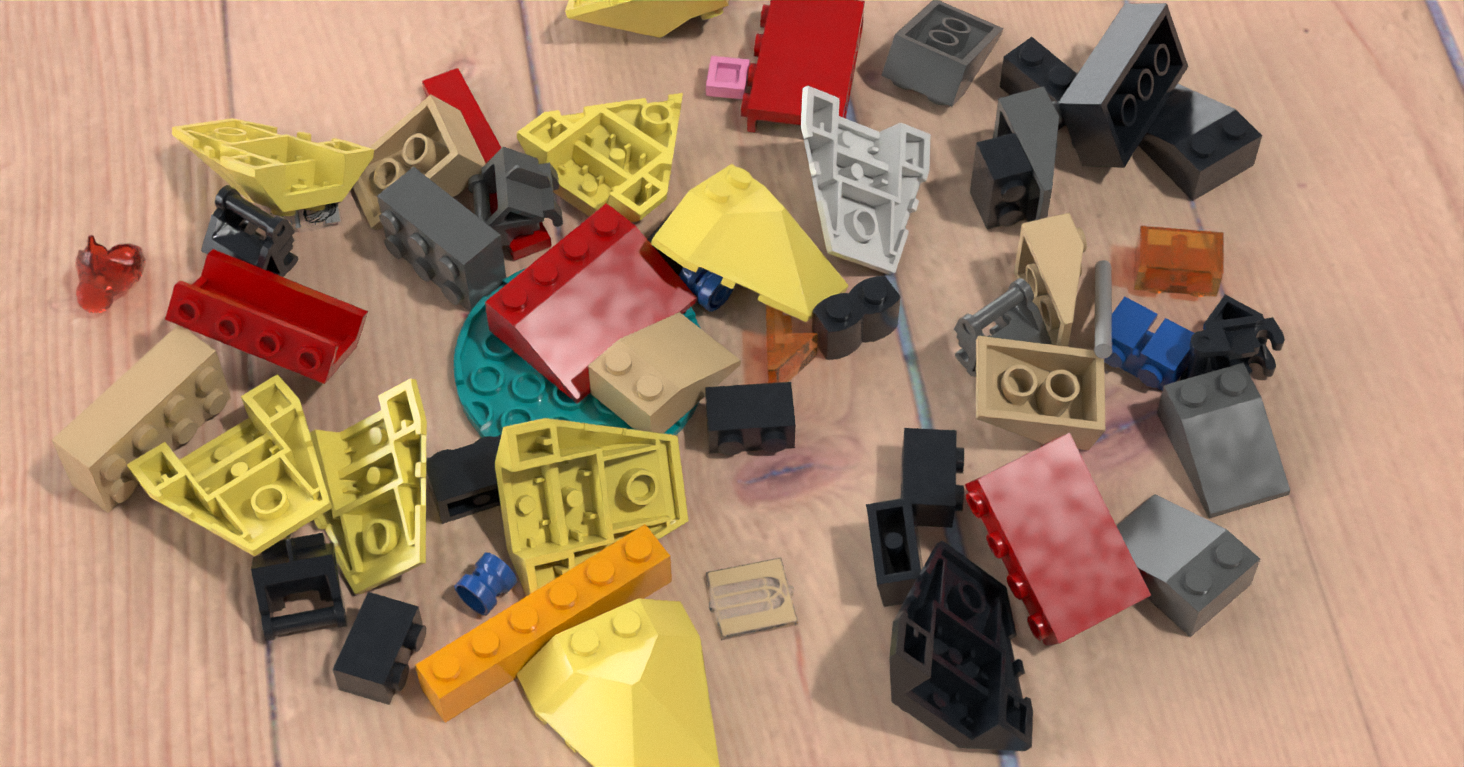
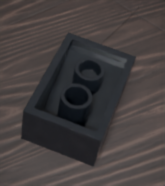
M1177 84L1140 142L1139 147L1194 201L1254 166L1262 134L1236 109Z

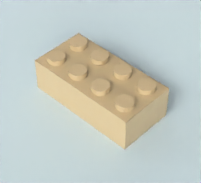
M177 325L56 435L52 442L72 486L109 513L118 503L126 501L134 492L135 487L139 485V482L129 471L127 464L164 442L174 452L181 444L189 442L194 437L197 429L211 416L220 413L231 398L216 350L184 327Z

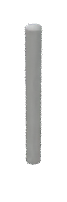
M1101 260L1095 265L1094 352L1097 357L1103 359L1108 358L1112 354V267L1105 260Z

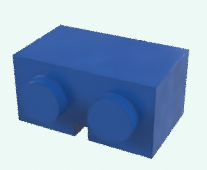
M1124 296L1112 313V354L1108 358H1104V362L1134 375L1149 387L1158 388L1163 391L1164 385L1177 382L1187 368L1192 353L1190 341L1194 333L1167 318L1163 320L1155 333L1149 331L1158 314Z

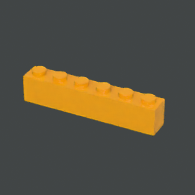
M642 525L415 664L421 690L446 723L515 680L517 673L556 634L638 598L645 599L672 582L670 554L647 525Z

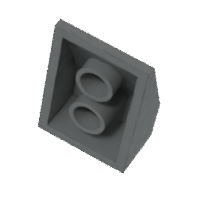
M932 0L894 35L881 76L892 80L893 84L905 90L913 89L926 95L935 104L952 107L966 93L1002 35L1004 28L940 0Z
M1044 87L998 98L993 138L1015 133L1033 169L1025 215L1027 222L1047 218L1053 186L1058 125L1062 122L1058 103L1050 100Z
M1244 363L1164 385L1157 415L1208 518L1289 495L1290 487L1262 397Z
M1156 494L1117 525L1151 594L1147 599L1189 637H1192L1252 584L1260 562V558L1227 529Z

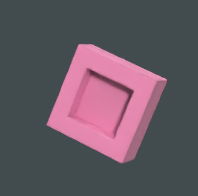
M711 56L706 81V96L742 99L747 89L750 59Z

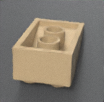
M430 94L369 147L374 149V157L353 188L371 228L379 230L383 228V225L379 219L381 213L377 195L412 167H415L453 197L468 187V180L471 176L482 173L481 168L486 163L461 111Z
M1070 212L1022 223L1014 269L1016 278L1025 280L1032 288L1034 293L1032 302L1040 311L1052 341L1050 345L1068 347L1073 323L1079 276L1082 274V255L1087 249L1085 234L1081 227L1076 228Z
M679 312L619 339L588 366L590 390L596 399L634 430L665 433L705 397V387L718 386L741 365V360Z
M978 336L976 339V419L1042 444L1070 433L1078 449L1090 450L1106 431L1104 359L1097 357L1094 350Z

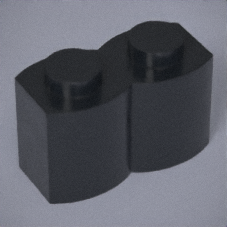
M886 276L867 278L855 285L849 293L832 295L816 305L813 309L812 340L826 360L846 357L856 351L862 342L867 343L883 339L898 326L901 297Z

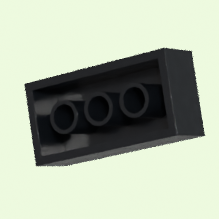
M1167 3L1124 4L1058 102L1061 116L1064 118L1071 136L1072 145L1076 149L1082 166L1125 168L1189 67Z

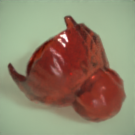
M89 235L85 249L78 250L75 259V267L80 281L76 288L79 307L89 313H101L109 309L113 303L114 296L130 289L140 280L146 266L143 249L135 244L125 243L115 245L107 250L104 245L96 243L93 235Z

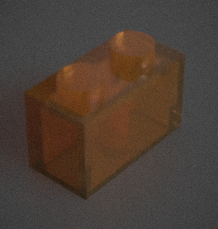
M1140 226L1135 247L1134 290L1149 291L1156 294L1167 292L1190 294L1194 297H1217L1224 273V232Z

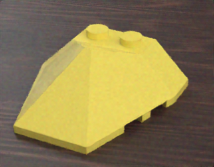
M569 0L565 12L569 19L662 38L693 17L700 15L702 20L721 15L724 12L723 7L729 6V0Z
M234 118L172 127V135L249 202L271 208V213L279 216H293L296 214V210L299 209L324 210L326 204L342 202L374 157V149L346 140L333 138L331 141L316 143L311 142L310 133L297 132V137L288 134L279 135L275 126Z
M730 164L689 190L651 241V245L684 268L696 273L698 268L702 267L723 277L720 284L733 289L735 283L753 290L760 294L757 299L758 301L804 322L813 317V309L818 303L832 295L845 293L849 286L764 185L753 179L749 172L733 164Z
M278 374L241 396L249 417L248 419L180 460L164 442L127 464L129 471L149 497L253 556L263 552L332 508L300 399Z
M408 379L380 394L378 398L381 411L341 432L316 429L310 432L332 506L330 510L315 518L314 522L318 529H325L331 542L334 543L337 563L355 594H363L426 563L427 420L416 379Z
M549 418L503 427L495 459V471L506 547L526 596L644 524L647 525L659 540L689 521L678 436Z
M641 598L633 600L556 634L517 673V679L535 715L545 725L548 723L565 739V744L575 753L578 752L593 767H720L701 639L681 601Z

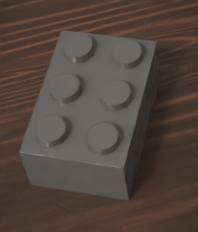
M412 167L377 195L381 213L379 219L384 227L386 237L384 244L388 251L397 259L403 257L408 261L421 279L426 282L431 280L440 287L444 296L452 304H461L471 312L483 296L488 297L503 284V280L506 278L501 235L415 167Z

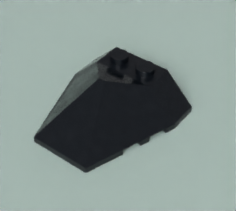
M943 540L935 545L893 621L889 656L891 702L958 748L1027 751L1032 748L1033 707L1031 698L1025 697L1023 699L1019 677L1025 674L1023 661L1020 659L1015 660L1011 639L1016 637L1017 633L1007 587Z

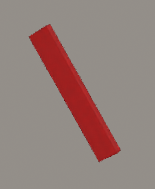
M459 68L422 80L423 90L427 97L431 94L461 111L485 163H487L502 147ZM497 193L489 194L491 216L498 209ZM539 222L540 229L534 231V234L519 235L511 241L510 245H506L514 261L552 247L551 237L542 222Z

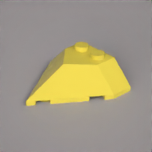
M683 93L668 95V100L647 103L646 98L585 106L583 107V113L561 115L559 110L544 112L517 132V139L527 155L538 158L539 164L550 162L557 171L559 189L553 190V193L590 217L607 203L630 222L640 221L667 199Z

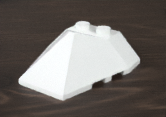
M806 86L802 92L801 129L827 253L889 275L894 274L909 233L906 225L910 213L917 210L919 200L916 199L919 186L927 180L929 174L931 134L904 123H898L880 132L840 117L838 97Z

